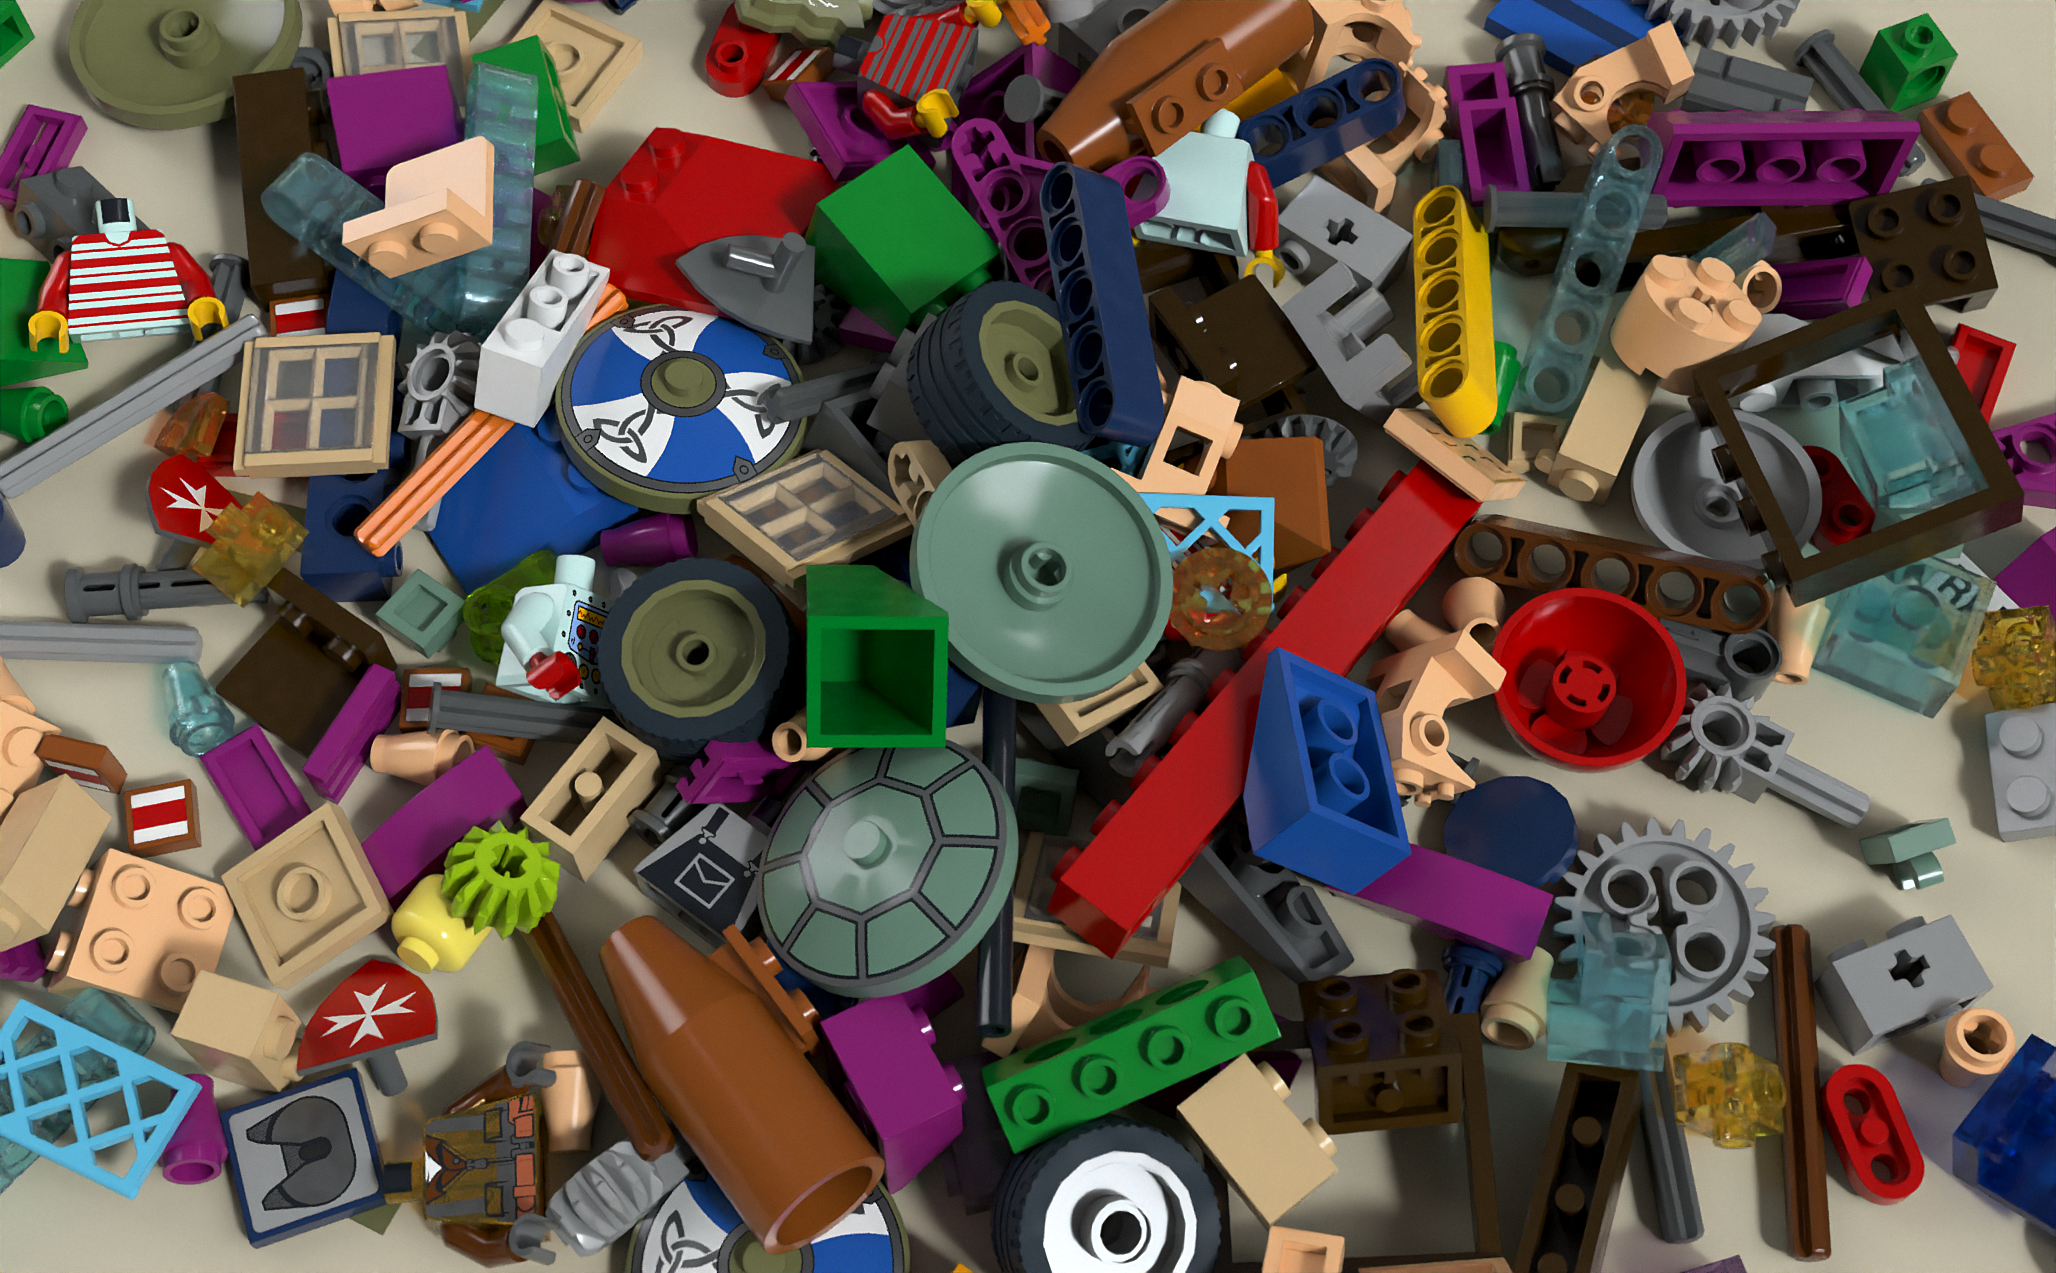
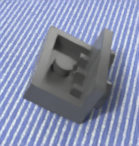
M82 166L64 168L60 171L21 179L17 205L13 213L14 227L22 238L27 240L53 264L57 255L72 249V237L99 234L95 203L99 200L116 197ZM135 215L137 231L151 230Z

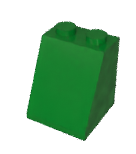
M909 144L818 202L805 236L806 244L815 246L814 278L897 339L900 338L905 328L911 332L917 328L919 329L928 312L939 317L950 305L983 284L992 282L994 279L991 274L993 266L1002 252Z
M806 564V748H945L948 612L930 600H925L914 590L874 565Z

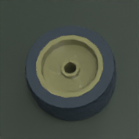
M1003 280L981 285L961 297L934 320L918 338L910 352L911 356L908 358L907 363L909 364L906 372H908V393L911 396L910 401L914 406V412L917 414L920 424L924 427L925 433L932 439V443L956 466L977 453L1004 444L1042 442L1060 445L1081 452L1096 437L1086 434L1080 428L1077 420L1057 302L1050 299L1051 297L1042 294L1041 291L1031 288V286L1022 285L1019 282L1013 283V281L1004 282Z
M692 557L687 560L678 559L673 563H664V566H657L651 572L644 573L640 579L633 581L632 585L623 591L621 597L615 600V605L608 611L609 615L603 622L604 627L600 631V640L597 646L599 651L597 653L598 672L604 694L612 710L628 732L655 749L658 756L686 767H690L696 759H709L704 748L711 740H719V742L725 743L772 740L774 730L795 715V710L800 703L799 697L803 693L805 680L804 654L801 640L788 610L777 594L764 581L751 571H746L742 566L735 565L729 561L723 562L716 558L708 559L707 557H701V559Z

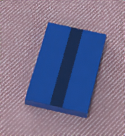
M1500 0L1486 17L1484 30L1502 40L1514 34L1524 32L1541 35L1546 44V54L1543 57V62L1571 78L1580 67L1646 37L1647 31L1665 23L1666 20L1661 16L1647 20L1644 16L1649 5H1634L1631 3V0ZM1676 27L1674 30L1681 43L1684 39V29ZM1642 91L1626 93L1614 102L1629 109Z

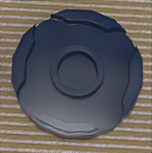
M1501 776L1478 784L1474 789H1471L1457 800L1445 820L1443 844L1448 856L1469 862L1536 888L1545 884L1548 880H1550L1552 885L1565 875L1577 854L1579 831L1568 800L1551 784L1529 776Z

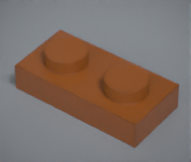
M1970 92L1921 110L1916 120L1919 121L1920 133L1954 178L1969 175L1974 193L2000 201L2028 188L2034 175Z

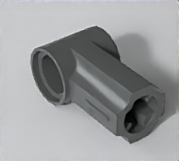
M1657 617L1658 621L1672 636L1680 651L1686 671V679L1700 684L1703 682L1706 686L1711 687L1714 694L1720 686L1730 683L1733 699L1741 702L1743 698L1754 695L1755 703L1762 697L1782 664V651L1779 643L1771 634L1761 629L1747 634H1733ZM1734 661L1748 664L1756 674L1741 670Z

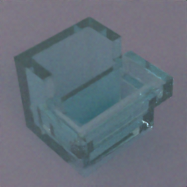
M1908 360L1883 368L1882 387L1839 402L1840 448L1860 491L1875 514H1877L1878 508L1934 509L1975 493Z
M1581 911L1576 981L1552 978L1548 980L1547 1022L1545 1029L1546 1060L1663 1072L1672 958L1665 935L1612 930L1609 913Z

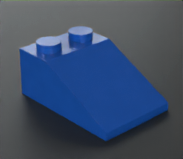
M554 403L546 409L534 428L520 423L515 424L442 496L436 526L432 531H427L474 608L479 612L555 570L558 556L582 555L601 545L600 537L602 530L617 528L640 519L638 507L625 503L595 486L573 464L559 437Z
M1277 646L1268 654L1243 794L1252 851L1256 856L1355 895L1412 854L1374 691Z

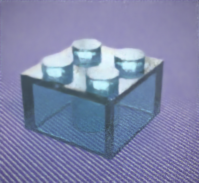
M1930 556L1841 590L1811 668L1933 719L1960 683L1997 582L1938 557Z

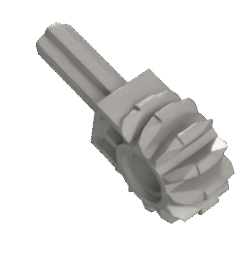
M455 330L451 334H444L436 331L432 336L430 345L417 344V356L413 362L403 364L408 374L407 378L397 387L405 396L397 432L419 443L413 471L476 410L474 402L480 351L483 344L469 333H461ZM442 497L412 529L432 531L435 528Z
M1703 682L1693 687L1688 697L1686 696L1682 714L1675 728L1665 739L1667 742H1665L1660 750V760L1676 761L1680 764L1675 772L1676 782L1687 779L1689 775L1697 778L1700 794L1709 792L1716 782L1726 794L1732 792L1753 804L1756 803L1768 787L1848 829H1855L1861 823L1868 811L1870 798L1865 793L1786 754L1795 733L1769 721V716L1752 715L1750 710L1754 706V695L1743 698L1739 702L1732 698L1730 683L1720 686L1715 695ZM1703 731L1716 733L1724 740L1726 746H1719L1710 742Z
M672 1121L668 1126L676 1142L674 1149L670 1153L661 1155L656 1161H644L640 1158L628 1136L622 1142H617L613 1147L593 1159L553 1195L548 1203L545 1214L549 1219L561 1224L559 1230L553 1229L566 1246L569 1244L579 1257L593 1256L616 1241L631 1229L638 1219H642L659 1203L658 1200L671 1191L688 1175L690 1171L684 1164L695 1157L696 1154Z

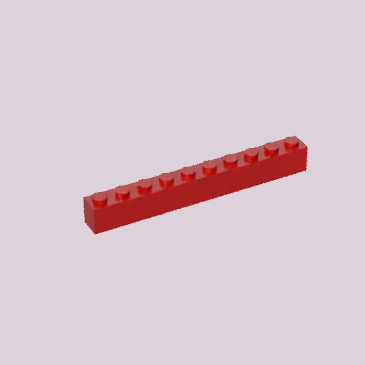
M1422 459L1408 475L1398 469L1386 483L1377 498L1382 503L1378 510L1374 513L1365 507L1344 536L1345 539L1350 541L1342 551L1332 546L1331 552L1324 555L1311 574V577L1316 582L1307 591L1298 585L1287 597L1276 615L1282 621L1273 632L1267 627L1262 626L1250 640L1241 655V658L1247 661L1242 668L1235 673L1227 667L1216 679L1204 698L1210 703L1205 711L1199 716L1190 710L1182 718L1168 738L1167 742L1173 746L1162 760L1152 754L1143 763L1129 784V787L1135 792L1125 804L1122 805L1113 799L1105 807L1090 829V833L1096 837L1088 847L1082 851L1074 845L1061 858L1049 877L1057 886L1046 909L1113 960L1229 820L1233 811L1238 809L1243 803L1268 654L1278 646L1346 678L1385 631L1393 618L1404 608L1451 551L1458 535L1473 521L1483 502H1477Z

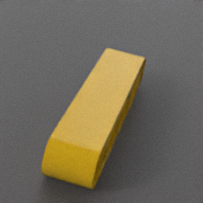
M1442 185L1427 192L1418 201L1413 212L1418 391L1421 398L1454 437L1464 439L1483 432L1492 423L1498 407L1488 233H1485L1483 222L1459 189L1453 185Z

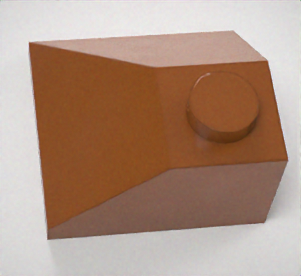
M1315 436L1239 439L1229 460L1220 457L1205 495L1275 498V567L1273 569V580L1331 552L1323 440ZM1202 453L1183 462V470L1194 474ZM1228 510L1224 514L1230 518L1226 529L1244 548L1259 534V512ZM1222 541L1209 546L1226 565L1235 557ZM1258 549L1251 555L1254 559L1258 557ZM1241 564L1234 573L1244 583L1241 587L1243 588L1249 583L1248 568Z

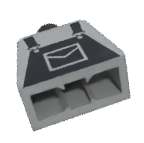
M766 795L744 820L722 803L710 804L634 868L642 894L715 949L727 943L722 931L732 924L736 926L746 941L750 943L758 937L763 929L757 903V880L761 856L770 831L784 805L775 798Z

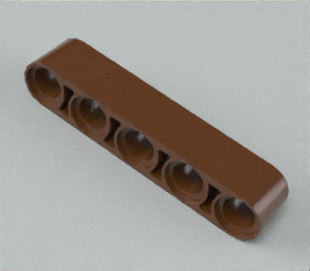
M1485 514L1476 518L1458 535L1454 544V557L1458 566L1467 575L1472 577H1482L1495 583L1541 593L1566 588L1605 590L1637 603L1654 617L1733 634H1747L1757 630L1766 622L1773 602V587L1770 580L1760 570L1750 566L1498 514ZM1477 532L1494 534L1502 545L1501 558L1495 561L1480 558L1472 546L1474 534ZM1541 545H1552L1558 548L1565 558L1564 571L1557 574H1549L1542 571L1534 560L1535 548ZM1605 558H1615L1622 561L1630 573L1629 582L1620 587H1611L1604 584L1596 572L1597 562ZM1669 572H1681L1692 580L1695 592L1688 599L1673 600L1662 592L1660 578ZM1736 585H1745L1752 588L1758 594L1761 601L1760 607L1748 614H1738L1726 605L1724 593Z

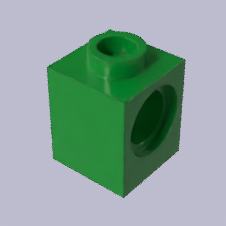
M1925 13L1878 30L1858 74L1887 109L1897 113L1935 99L1958 53L1929 14Z

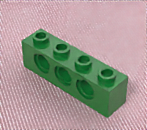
M1238 955L982 1067L981 1071L987 1093L1014 1154L1059 1133L1066 1132L1281 1037V1034L1254 970L1241 955Z

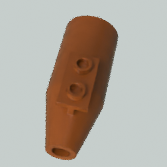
M1167 0L1107 44L1036 133V144L1043 160L1054 164L1069 162L1099 172L1117 165L1128 158L1141 156L1148 152L1149 156L1157 157L1311 42L1314 33V19L1309 1Z
M646 915L635 918L622 925L607 938L599 951V959L645 1084L768 1254L779 1255L788 1253L814 1241L845 1219L867 1198L879 1182L885 1168L884 1160L803 1055L808 1051L814 1059L825 1051L814 1031V1028L822 1022L820 1015L799 988H796L790 994L784 991L774 977L783 968L759 936L748 943L736 926L732 924L722 931L727 943L709 956H705L656 917Z

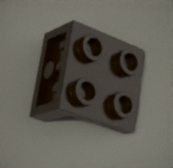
M1969 175L1859 199L1849 203L1847 214L1858 257L1865 256L1873 269L1866 287L1869 300L1913 284L1925 307L1958 300L1961 313L1986 308L1999 286Z
M1253 274L1240 279L1195 305L1192 302L1183 304L1170 285L1148 296L1151 338L1180 377L1182 375L1194 381L1211 383L1219 388L1222 393L1240 400L1236 414L1313 372L1318 367L1317 361L1288 317L1260 280Z
M283 567L266 585L279 608L274 613L277 621L219 682L215 691L220 699L253 722L258 723L260 727L308 759L370 665L372 666L376 663L393 672L398 666L382 633Z
M1398 969L1387 974L1356 977L1333 975L1321 980L1305 981L1298 984V998L1313 1059L1316 1122L1327 1135L1463 1122L1462 1052L1436 971L1431 969Z

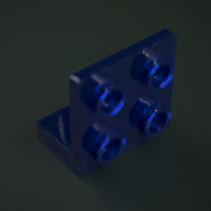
M2031 1034L1952 1134L1953 1175L2056 1237V1047Z

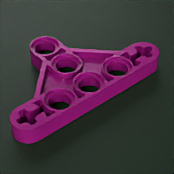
M974 118L965 121L957 128L952 137L951 149L953 156L1022 285L1031 286V288L1037 289L1045 295L1054 286L1048 250L1040 259L1026 261L1018 256V246L1027 235L1033 233L1045 235L1039 194L1046 173L1055 164L1014 154L1002 130L995 122L989 119ZM979 139H982L988 146V151L998 167L991 170L988 174L971 145ZM1148 156L1128 158L1100 173L1115 178L1120 182L1130 229L1157 215L1165 208L1170 199L1171 189L1163 167L1157 160ZM1139 174L1154 176L1158 180L1157 189L1148 199L1134 201L1125 195V186L1134 176ZM1014 184L1021 187L1023 190L1022 199L1014 209L998 211L992 207V196L1001 186Z

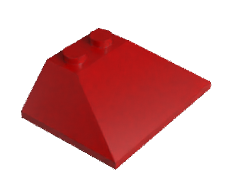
M655 127L605 188V193L594 222L587 261L609 268L610 275L607 283L619 289L626 298L654 304H667L689 311L734 319L722 312L694 288L676 266V260L702 244L730 236L761 235L782 239L786 233L794 232L805 239L816 204L846 185L848 181L835 182L824 163L711 136L683 132L676 128Z

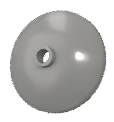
M1732 409L1800 551H1802L1815 532L1822 511V489L1816 468L1801 445L1782 428L1755 414ZM1692 411L1682 413L1664 422L1644 442L1632 470V503L1642 527L1659 548L1750 566L1765 574L1761 555L1767 553L1768 550L1760 533L1750 537L1742 524L1736 507V501L1743 499L1735 481L1724 484L1718 473L1711 453V449L1718 447L1711 430L1709 429L1701 433L1695 424V417ZM1707 508L1718 509L1724 517L1713 515Z

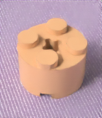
M1660 254L1652 258L1623 303L1611 326L1609 335L1612 346L1618 356L1639 376L1647 368L1663 378L1658 387L1671 393L1693 396L1696 394L1692 371L1742 351L1762 322V316L1743 291L1733 283L1735 274L1723 261L1706 257L1699 263L1687 258L1669 257Z

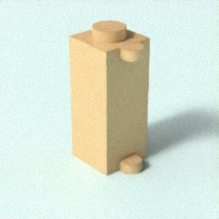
M1610 339L1606 348L1596 345H1590L1586 348L1582 356V362L1588 368L1595 370L1563 443L1558 452L1551 449H1541L1534 462L1540 471L1550 474L1546 484L1560 489L1566 496L1574 500L1590 501L1602 507L1606 503L1660 379V376L1647 368L1644 369L1640 376L1631 370L1618 356Z
M66 773L19 794L0 826V952L50 932L112 819V816Z

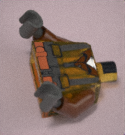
M528 1041L518 1042L509 1051L504 1066L445 1106L439 1117L429 1119L424 1123L423 1158L388 1161L384 1164L383 1189L387 1204L423 1201L424 1221L435 1234L441 1236L445 1247L486 1268L511 1265L527 1260L549 1266L556 1259L555 1252L541 1248V1242H551L550 1230H559L561 1224L549 1219L545 1214L550 1201L548 1132L540 1098L536 1092L527 1093L531 1086L548 1088L556 1083L557 1076L555 1071L542 1068L536 1069L540 1057L551 1051L549 1045Z

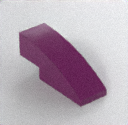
M1504 62L1447 66L1442 88L1447 93V96L1444 98L1450 108L1445 111V115L1452 132L1449 137L1456 167L1470 206L1483 207L1485 190L1488 184H1495L1497 191L1531 192L1516 99L1509 96Z
M486 744L415 795L379 826L361 844V847L395 913L420 880L431 874H445L446 867L444 862L449 850L455 847L456 842H462L464 835L473 826L488 832L490 827L500 820L507 830L520 821L519 818L528 809V806L520 790Z
M1409 843L1411 855L1357 894H1350L1328 884H1325L1323 889L1444 939L1456 938L1517 964L1531 959L1554 896L1510 877Z

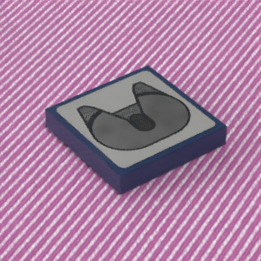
M356 1067L220 1113L249 1244L255 1249L394 1202L392 1193L384 1194V1161L362 1074Z

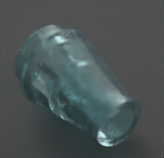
M180 661L170 665L162 674V681L166 689L170 740L175 746L181 748L186 755L199 757L233 737L232 729L235 724V717L204 677L200 666L196 662Z

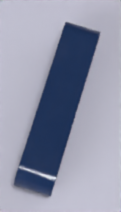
M1371 58L1364 60L1240 122L1235 139H1241L1250 144L1255 162L1260 163L1266 168L1272 187L1275 189L1397 127L1405 117L1407 107L1399 71L1393 63L1385 59ZM1376 91H1386L1389 93L1382 100H1365L1368 95ZM1325 117L1335 119L1328 127L1321 129L1311 127L1319 119ZM1267 145H1282L1274 154L1267 156L1258 154Z
M1058 162L1046 173L1039 196L1077 420L1080 428L1086 434L1143 448L1150 445L1157 438L1162 428L1164 402L1123 190L1120 182L1115 178L1069 162Z

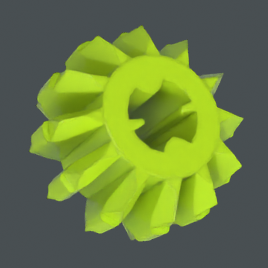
M500 820L491 826L488 832L473 826L464 835L462 842H456L455 847L449 850L444 862L446 869L441 882V896L453 900L451 905L452 919L472 918L474 920V935L485 929L486 926L494 927L502 941L512 934L514 928L529 934L538 925L540 918L545 917L546 912L552 910L558 897L556 893L558 887L556 885L560 878L559 870L561 864L548 859L550 855L549 842L531 843L528 840L527 826L516 832V834L508 833Z

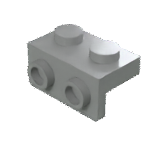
M2056 702L1984 714L1999 835L2004 843L2056 836Z

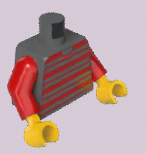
M966 0L941 12L915 16L887 15L883 18L872 43L843 34L834 52L833 68L858 76L857 107L875 124L887 139L898 140L913 137L931 147L940 149L953 118L959 114V104L976 68L979 29H976L979 21L986 28L997 26L1002 16L997 5L1003 4L1005 0Z

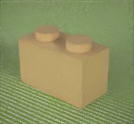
M603 716L519 818L523 827L527 826L530 842H549L550 855L548 859L561 864L560 867L585 883L629 829L630 825L627 818L635 809L643 810L664 785L662 779L664 774L657 751Z
M201 969L170 1035L210 1076L274 1095L291 1089L294 1081L298 1082L304 1077H298L296 1068L298 1050L306 1026L283 997L277 992Z
M1243 1053L1177 1106L1176 1118L1268 1231L1271 1225L1274 1226L1334 1177L1338 1167L1330 1158L1338 1150L1326 1132L1314 1119L1310 1117L1304 1123H1301L1286 1105L1284 1100L1291 1095V1092L1277 1072L1266 1061H1262L1259 1065L1255 1066L1247 1055Z

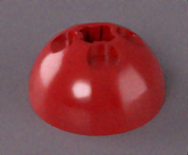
M1566 588L1540 595L1528 601L1509 617L1499 632L1493 647L1491 657L1507 672L1499 691L1491 694L1494 707L1503 726L1515 742L1527 753L1555 768L1575 773L1594 774L1614 771L1632 765L1656 750L1675 728L1682 714L1686 700L1687 680L1683 659L1675 641L1666 628L1650 612L1618 594L1593 588Z

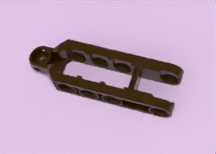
M1640 157L1571 167L1554 192L1645 194ZM1810 205L1785 209L1784 206H1749L1752 215L1607 237L1593 228L1499 227L1495 238V251L1500 260L1509 269L1529 277L1558 272L1570 285L1592 297L1632 291L1652 258L1660 254L1669 257L1687 258L1699 263L1706 257H1712L1723 261L1727 265L1748 259H1761L1770 265L1827 260L1858 254L1847 214L1848 205ZM1531 260H1538L1532 265L1525 264L1526 262Z

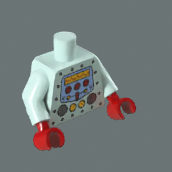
M581 555L558 556L556 559L554 584L525 587L516 594L513 609L501 626V635L505 643L496 678L497 687L536 701L612 710L604 694L598 672L597 653L599 651L597 646L600 640V631L604 627L603 622L608 617L610 608L615 605V601L593 593L595 560Z

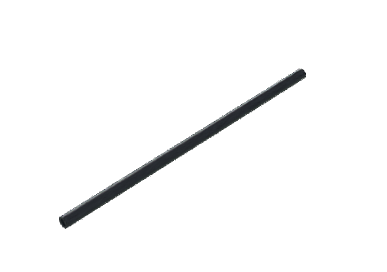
M998 242L996 245L1002 252L993 266V281L1003 280L1004 282L1013 281V283H1021L1000 242ZM1020 243L1018 246V256L1024 259V248ZM983 685L982 763L1003 786L1015 813L1017 699L997 693ZM1014 878L1000 913L977 944L975 1031L978 1035L987 1038H1001L1008 1036L1012 1032Z

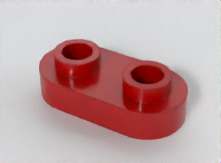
M736 1L727 8L705 58L709 85L716 93L730 98L744 97L758 89L782 36V33H768L741 23L734 6ZM731 59H736V60H737V62H733V63L727 62V61H729V60H731Z
M1802 446L1810 457L1816 471L1821 475L1819 479L1822 489V511L1819 523L1810 538L1815 547L1822 552L1872 533L1871 528L1876 513L1838 457L1829 450L1819 446ZM1839 517L1851 519L1855 526L1845 525Z
M1850 1064L1841 1067L1823 1084L1820 1091L1822 1117L1847 1178L1853 1189L1862 1198L1871 1203L1883 1206L1900 1203L1919 1188L1924 1178L1925 1167L1923 1157L1889 1080L1881 1072L1870 1066ZM1852 1096L1856 1098L1862 1105L1863 1114L1855 1115L1849 1112L1844 1105L1843 1097ZM1871 1161H1879L1889 1169L1890 1181H1882L1873 1174Z

